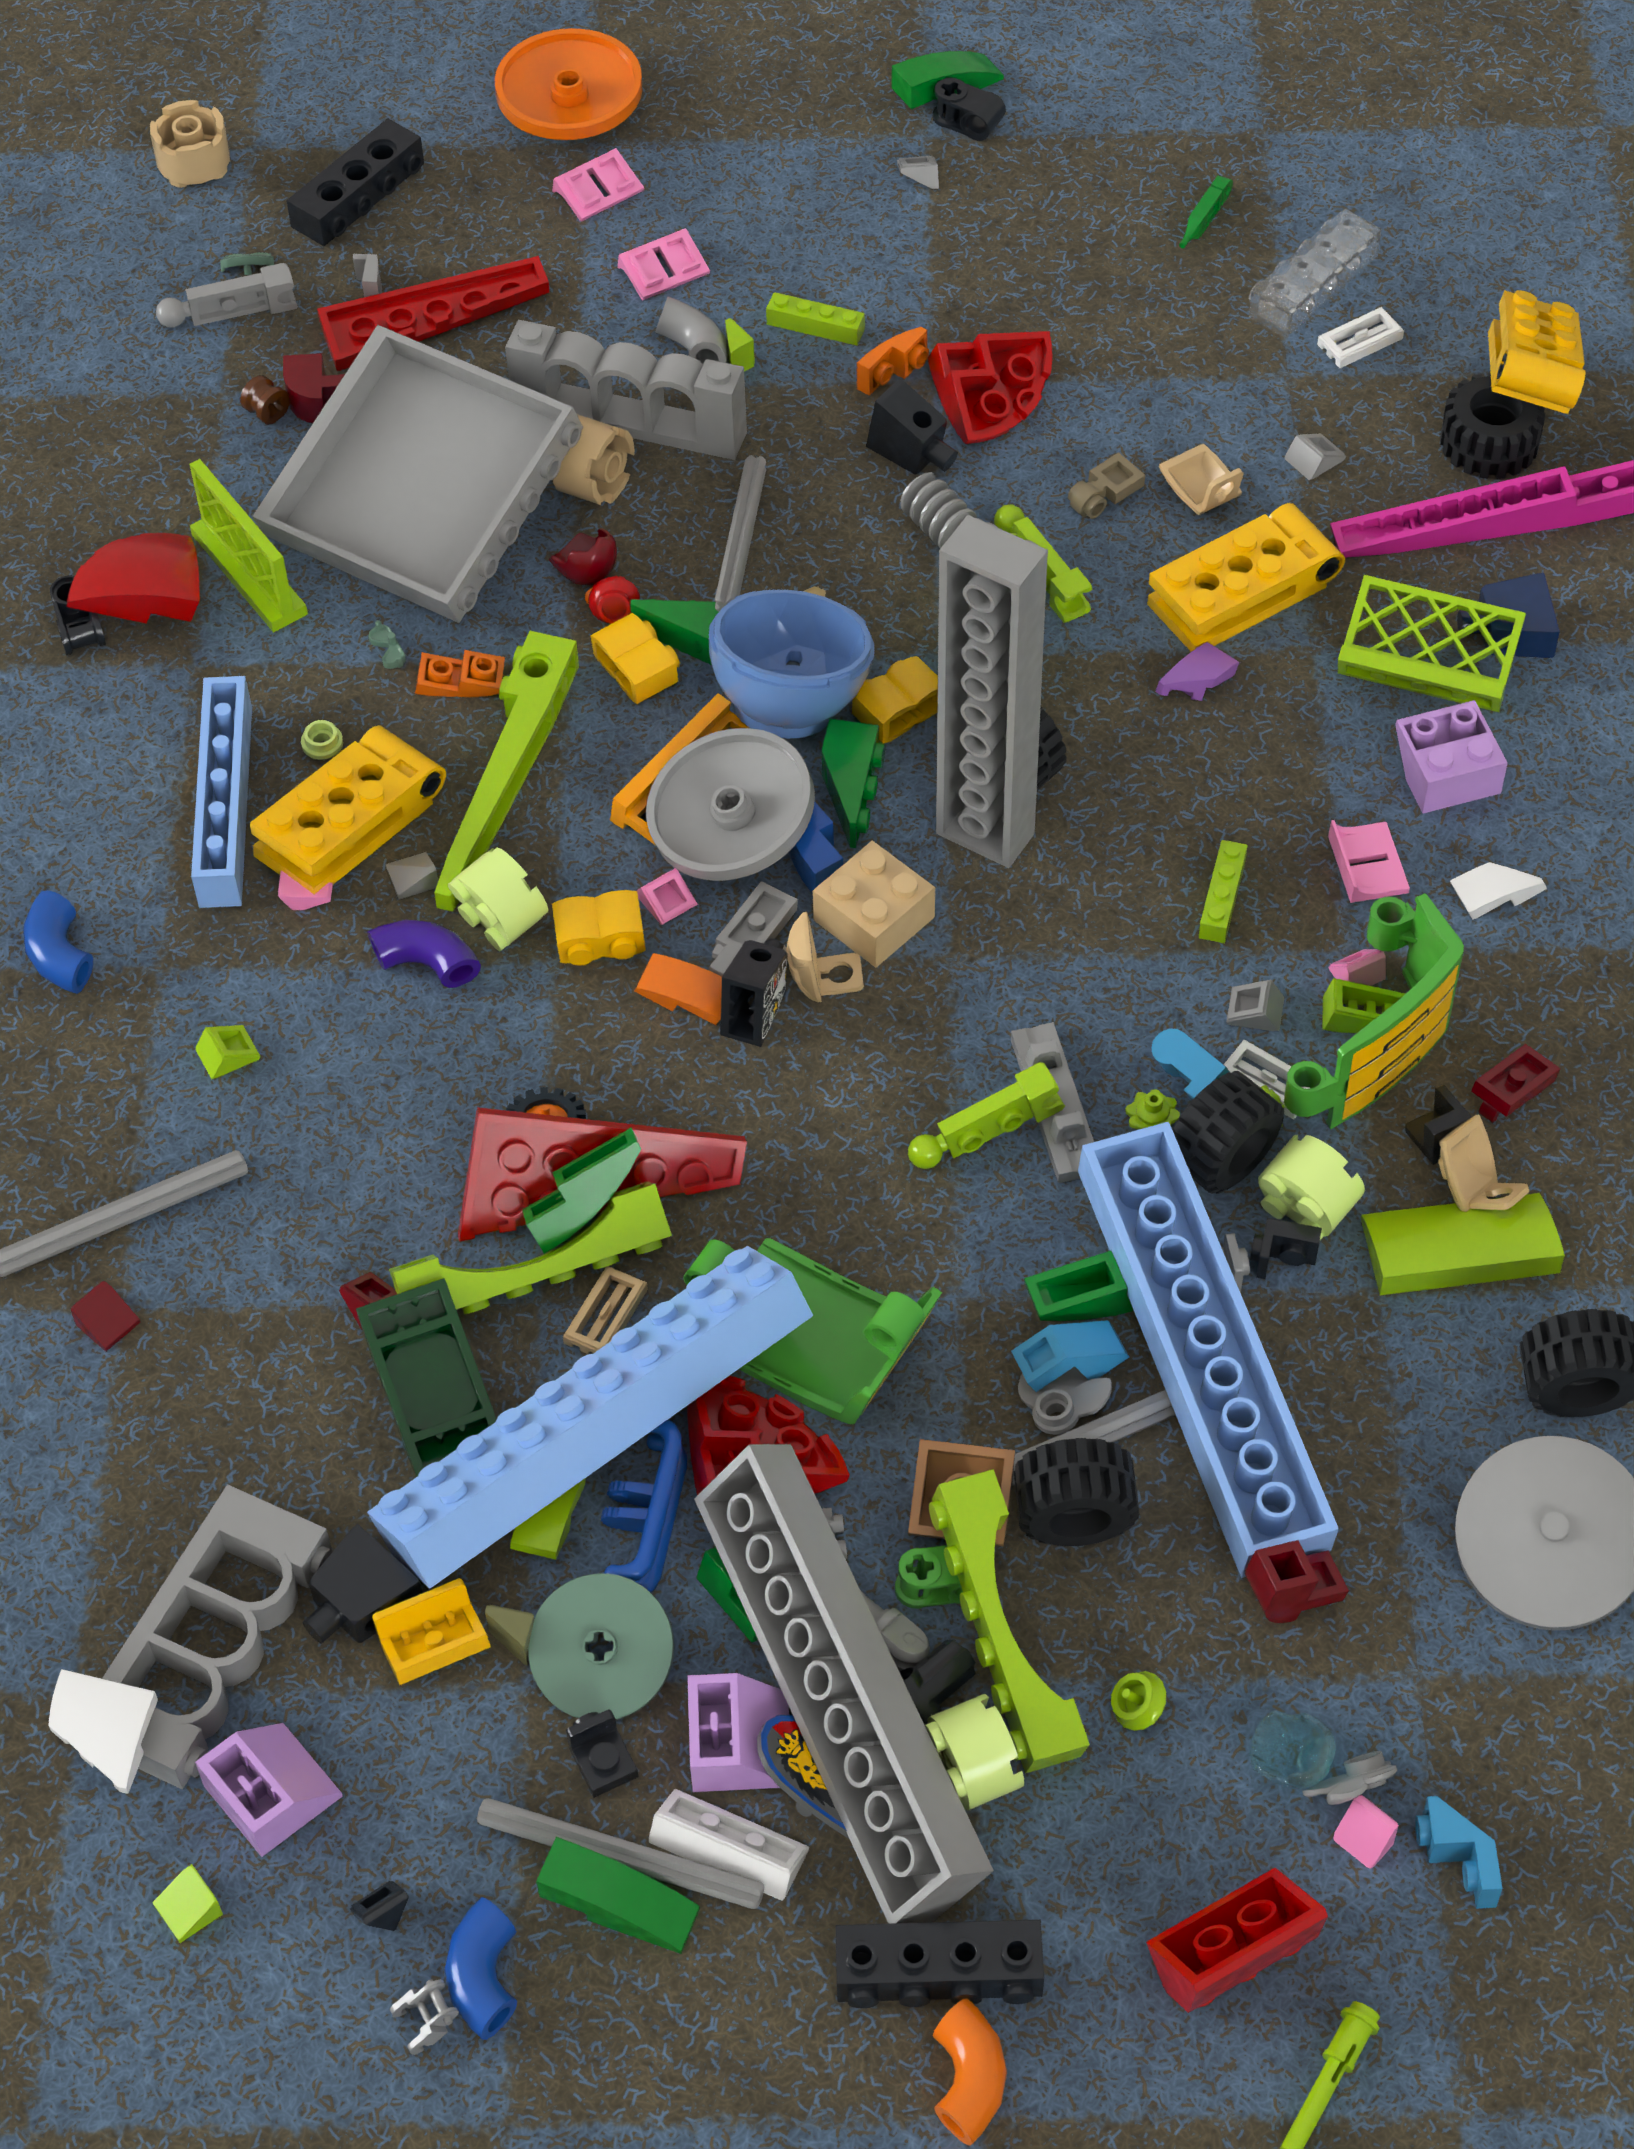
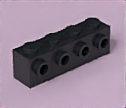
M1041 1919L835 1925L837 2002H848V2005L851 2007L871 2008L878 2005L879 2001H899L903 2006L920 2007L929 2004L930 2000L951 1999L952 2003L957 2004L965 1998H968L974 2005L980 2003L982 1998H1003V2001L1009 2004H1025L1031 2002L1034 1997H1043L1044 1967Z

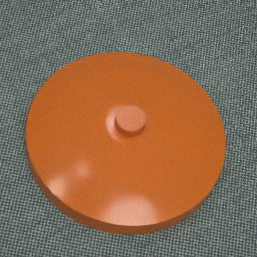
M587 29L551 30L525 39L503 57L495 74L496 98L503 115L514 126L529 134L553 140L584 139L615 128L633 113L642 96V72L635 54L624 43L612 36Z

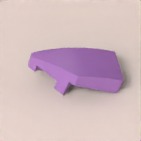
M1206 642L1180 660L1159 681L1155 692L1159 695L1168 696L1170 691L1178 690L1191 696L1192 700L1202 701L1206 688H1213L1233 677L1239 662Z

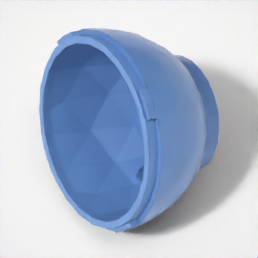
M763 590L736 596L735 599L730 601L716 614L709 626V655L712 668L722 691L734 704L736 716L751 729L764 730L781 738H803L821 732L828 725L829 719L838 714L857 696L870 672L874 659V642L866 626V621L859 614L831 599L804 591ZM789 661H794V662H798V663L800 664V666H798V665H786V664H787Z

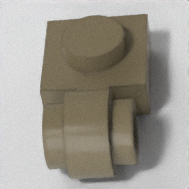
M1118 452L1091 469L1087 483L1079 481L1070 489L1068 493L1070 506L1082 517L1088 516L1090 519H1094L1106 508L1107 501L1104 497H1107L1114 504L1119 503L1144 486L1146 475Z

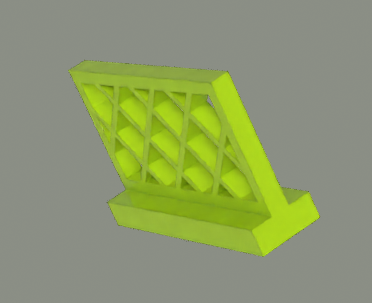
M201 459L190 463L201 514V520L190 525L192 536L273 633L308 615L306 604L288 583L284 558Z
M1364 575L1344 645L1342 644L1338 657V674L1458 703L1475 700L1479 708L1500 712L1526 613ZM1374 589L1386 592L1393 604L1374 614L1366 602L1369 590ZM1397 595L1403 596L1404 598L1399 600ZM1416 600L1427 602L1434 613L1414 624L1404 607ZM1438 605L1446 606V607H1444V608H1442V609H1439ZM1457 609L1467 611L1474 623L1455 633L1444 616ZM1364 610L1368 618L1361 621ZM1398 610L1408 627L1388 637L1379 620ZM1478 614H1479V615L1486 616V617L1480 619V617L1478 616ZM1497 619L1513 622L1514 626L1511 635L1496 643L1485 627ZM1439 620L1449 637L1429 647L1419 630ZM1372 624L1383 640L1371 648L1354 644L1357 632ZM1479 629L1489 647L1470 657L1461 644L1460 639ZM1413 634L1423 651L1411 658L1400 656L1393 644ZM1454 644L1464 661L1451 668L1440 665L1434 654ZM1508 646L1504 657L1500 649ZM1388 648L1390 653L1384 652L1382 650ZM1494 653L1502 666L1499 679L1481 675L1475 663ZM1428 658L1431 663L1422 660ZM1468 667L1471 672L1463 670Z

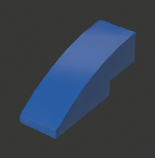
M814 802L811 820L804 834L789 851L790 858L799 876L812 894L818 885L843 865V857L834 848L833 821L816 802Z

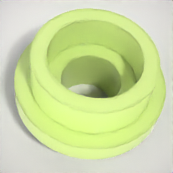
M317 720L305 728L301 737V745L307 756L313 759L324 760L339 753L343 746V737L340 730L333 723L326 720Z

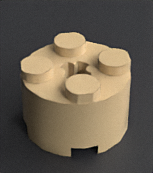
M197 100L178 101L162 108L163 115L156 122L151 121L150 135L155 159L161 174L169 179L171 185L179 188L223 178L227 173V166L230 162V150L224 119L219 110L214 106L212 110L200 107Z
M577 414L583 426L578 443L569 449L561 462L560 470L553 479L555 489L599 505L603 501L613 503L625 488L630 474L625 473L624 469L627 462V454L634 456L633 437L628 430Z

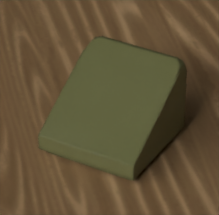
M487 1605L485 1615L489 1633L524 1665L529 1666L528 1646L535 1619L534 1615L529 1612Z

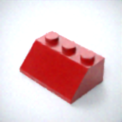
M1273 1868L1148 1940L1146 1943L1164 1990L1189 2013L1196 2008L1210 2004L1215 1997L1237 1984L1251 1980L1259 1971L1283 1957L1297 1953L1302 1946L1318 1938L1328 1915L1326 1909L1277 1868Z

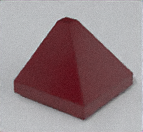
M368 1272L341 1285L339 1290L361 1330L362 1327L356 1308L397 1294L396 1289L372 1272Z

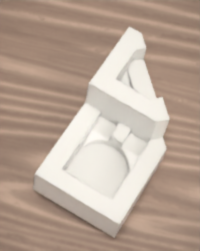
M1491 862L1476 867L1450 881L1472 920L1509 900L1516 906L1547 889L1542 878Z

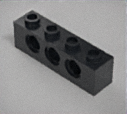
M387 118L286 200L291 227L322 246L327 245L335 237L341 236L348 226L359 217L366 215L376 203L386 195L392 194L399 184L421 169L422 165H424L421 137Z

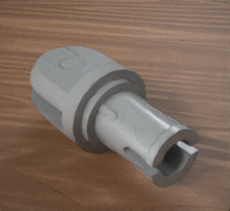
M861 1591L899 1671L916 1666L928 1656L930 1650L929 1640L918 1626L904 1616L897 1608H887L884 1610Z

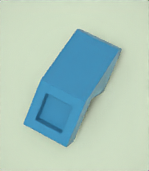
M1108 1320L1048 1325L1011 1350L1028 1385L1035 1392L1073 1367H1076L1088 1380L1100 1378L1129 1358L1113 1325Z
M1428 1796L1422 1815H1416L1415 1832L1418 1846H1426L1429 1863L1463 1861L1464 1888L1466 1892L1474 1891L1476 1909L1496 1908L1503 1888L1495 1840L1438 1796Z

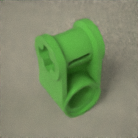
M947 1545L914 1548L901 1556L898 1563L899 1575L895 1581V1594L903 1605L913 1609H921L923 1607L952 1603L960 1604V1593L963 1590L958 1575L952 1576L947 1568L944 1556V1548L948 1547ZM915 1560H918L917 1567H913ZM919 1590H923L922 1596L918 1597Z

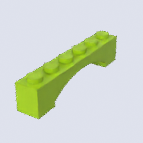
M647 1181L615 1192L607 1201L608 1205L588 1227L563 1245L533 1259L501 1267L476 1269L442 1265L439 1263L438 1257L432 1254L390 1268L389 1271L397 1294L445 1278L456 1310L462 1308L463 1313L468 1314L490 1306L488 1299L505 1293L507 1299L528 1294L533 1291L532 1284L549 1278L550 1284H556L577 1276L576 1268L591 1263L593 1269L613 1265L620 1261L618 1257L620 1253L635 1249L637 1255L654 1251L662 1247L661 1239L670 1237L672 1234L656 1185Z
M994 1469L939 1484L932 1497V1502L929 1503L930 1518L934 1528L937 1531H943L948 1546L944 1548L946 1565L952 1576L958 1575L963 1590L960 1593L961 1609L965 1619L968 1622H974L979 1637L975 1640L977 1656L984 1668L989 1667L995 1685L991 1686V1695L994 1705L1000 1714L1005 1713L1011 1730L1009 1733L1019 1757L1014 1760H1021L1026 1774L1081 1757L1090 1744L1074 1698L1063 1700L1037 1675L1019 1649L1003 1613L996 1584L994 1552L996 1532L1004 1525L1009 1512Z

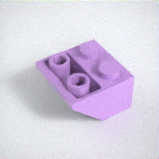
M1475 700L1396 720V731L1406 781L1422 813L1501 794L1507 761Z
M738 1673L688 1675L690 1771L693 1792L780 1788L763 1767L757 1750V1736L762 1726L768 1720L777 1715H789V1706L782 1690Z
M284 1723L237 1731L195 1762L205 1789L261 1857L343 1797L341 1791Z

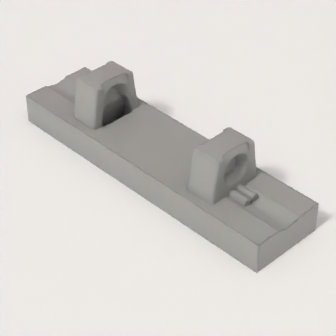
M1054 1022L1033 1028L1011 1031V1043L1021 1071L1039 1062L1045 1063L1047 1068L1056 1066V1068L1049 1069L1059 1087L1057 1093L1065 1107L1060 1112L1044 1119L1038 1124L1058 1183L1081 1179L1078 1167L1082 1145L1093 1143L1094 1140Z

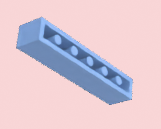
M245 676L208 677L203 679L191 873L199 908L242 906L252 705Z

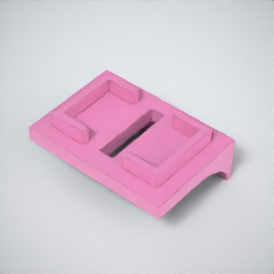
M617 148L554 178L552 191L554 193L558 192L566 200L578 219L584 221L644 191V186ZM591 174H594L609 196L604 197L590 177Z
M686 228L618 256L617 267L625 271L642 301L710 274V269ZM657 253H661L673 275L672 277H668L656 256Z
M1331 820L1328 838L1350 903L1409 893L1410 887L1387 822L1356 827H1342L1337 825L1335 820ZM1386 858L1384 861L1350 866V864Z

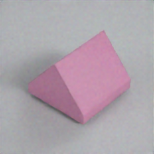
M1363 949L1330 964L1331 966L1328 967L1336 979L1372 986L1386 979V956L1384 951L1378 949Z

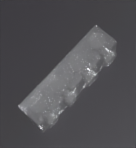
M1343 209L1333 219H1328L1318 233L1310 240H1304L1291 257L1287 260H1282L1272 274L1264 281H1258L1253 286L1249 294V301L1251 302L1249 318L1282 338L1287 339L1378 256L1382 229L1347 209Z

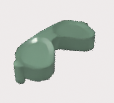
M266 252L230 254L220 259L221 271L224 272L225 268L243 265L244 275H252L251 265H274V256Z
M380 620L376 621V626L369 631L368 640L371 645L388 648L382 657L384 668L394 669L403 667L406 662V655L398 643L395 633L391 631L390 627L382 624Z

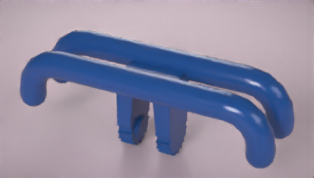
M670 1419L652 1430L646 1440L650 1450L662 1452L654 1484L632 1481L623 1482L621 1480L609 1483L607 1495L612 1500L647 1508H616L615 1506H609V1508L605 1507L601 1515V1522L606 1527L642 1533L635 1559L626 1565H609L604 1573L631 1579L650 1592L656 1589L662 1577L687 1470V1453L682 1445V1435L677 1425Z

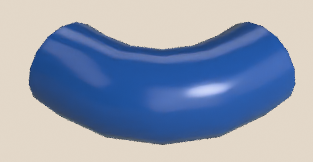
M42 891L32 903L23 926L25 953L42 977L64 990L78 994L91 976L93 956L71 945L67 940V931L76 917L74 906L56 892Z
M481 1897L468 1910L452 1934L444 1971L451 2003L457 2008L469 2028L482 2040H487L494 2036L508 2022L517 2006V2000L504 1989L498 1980L496 1972L498 1955L504 1946L516 1935L517 1931L508 1917L495 1904L484 1897Z

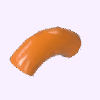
M965 1998L946 2013L933 2033L934 2039L952 2057L955 2069L952 2087L934 2109L944 2126L961 2142L971 2146L982 2135L1002 2104L1007 2067L999 2036L979 2008L968 1998Z

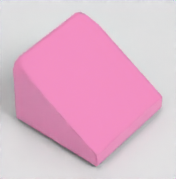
M676 868L637 890L638 899L661 925L698 905Z
M281 871L278 896L292 910H306L331 902L333 883H327L314 895Z
M1359 1795L1353 1799L1337 1827L1333 1839L1366 1867L1373 1868L1394 1845L1399 1825L1367 1798Z

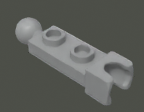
M279 263L261 267V273L185 289L188 301L181 302L176 298L167 297L157 305L156 317L161 325L175 328L185 320V317L189 316L192 318L193 325L197 326L265 310H270L271 314L297 309L298 306L292 290L294 284L289 267L286 263Z

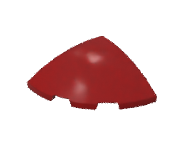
M1050 331L978 334L973 342L936 344L927 358L933 382L949 421L965 444L980 443L1004 435L1022 420H1025L1035 409L1042 398L1041 393L1045 381L1050 376L1053 357Z
M144 533L106 544L95 551V554L84 565H81L77 571L68 593L66 607L147 624L151 614L191 622L200 602L199 566L195 545L191 536L172 533Z
M728 1376L687 1405L690 1453L697 1495L749 1444H791L814 1494L848 1481L850 1474L846 1463L829 1435L824 1434L818 1437L804 1423V1411L778 1394H775L768 1400L758 1394L747 1391L745 1380Z

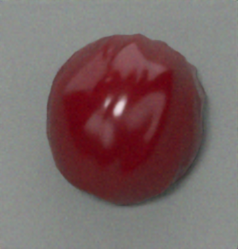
M603 528L598 529L597 537H592L583 532L578 533L562 550L552 555L549 561L565 578L575 584L594 585L596 582L605 579L614 568L617 558V547L614 537Z

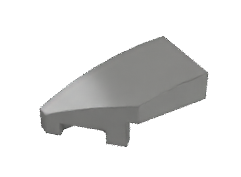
M353 254L356 280H362L364 297L382 293L377 254Z

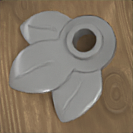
M1073 1367L1037 1392L1028 1385L1022 1373L1018 1384V1392L1021 1401L1032 1409L1033 1420L1037 1428L1044 1433L1057 1435L1071 1430L1079 1418L1095 1414L1102 1409L1110 1398L1112 1382L1110 1378L1087 1380L1076 1367ZM1055 1412L1062 1413L1058 1416H1050L1052 1413Z
M1382 1751L1365 1753L1344 1762L1346 1774L1326 1779L1303 1790L1302 1793L1306 1797L1327 1795L1328 1805L1342 1804L1358 1797L1365 1790L1385 1784L1386 1779L1392 1777L1397 1772L1396 1765L1392 1766L1390 1761L1384 1760Z

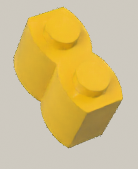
M631 613L591 635L594 656L635 704H639L679 682L677 668L680 666L678 656L670 645L664 646L658 640L657 634L649 621H642L637 615Z
M918 656L899 660L890 666L885 675L864 681L857 696L852 700V714L861 723L879 725V740L882 743L891 742L909 731L915 724L922 723L937 713L938 675Z
M618 890L601 894L595 898L576 896L552 903L560 963H571L581 966L601 957L629 959L646 951L637 891Z

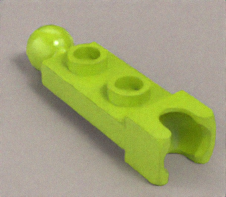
M1011 504L1003 505L999 508L994 516L995 526L1008 533H1017V537L1030 540L1048 550L1046 591L1050 594V607L1062 622L1072 621L1090 612L1091 606L1083 593L1092 591V585L1079 568L1076 567L1070 570L1028 516H1024L1023 511L1019 507Z
M1039 1062L1015 1075L1016 1083L937 1123L941 1134L935 1137L929 1134L916 1136L908 1147L909 1160L917 1168L930 1169L940 1163L943 1152L949 1150L953 1158L964 1153L974 1152L985 1142L1004 1132H1012L1018 1129L1025 1121L1033 1117L1039 1123L1063 1110L1065 1104L1057 1093L1059 1087L1045 1063Z

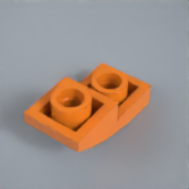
M918 327L898 334L881 343L857 362V390L870 396L880 385H886L893 373L906 379L915 368H922L929 356L927 329Z
M464 650L463 659L460 660L422 652L415 694L444 697H485L499 694L505 657Z
M655 953L652 954L634 992L672 1012L678 1005L700 1018L717 1025L721 1019L722 976L679 959Z

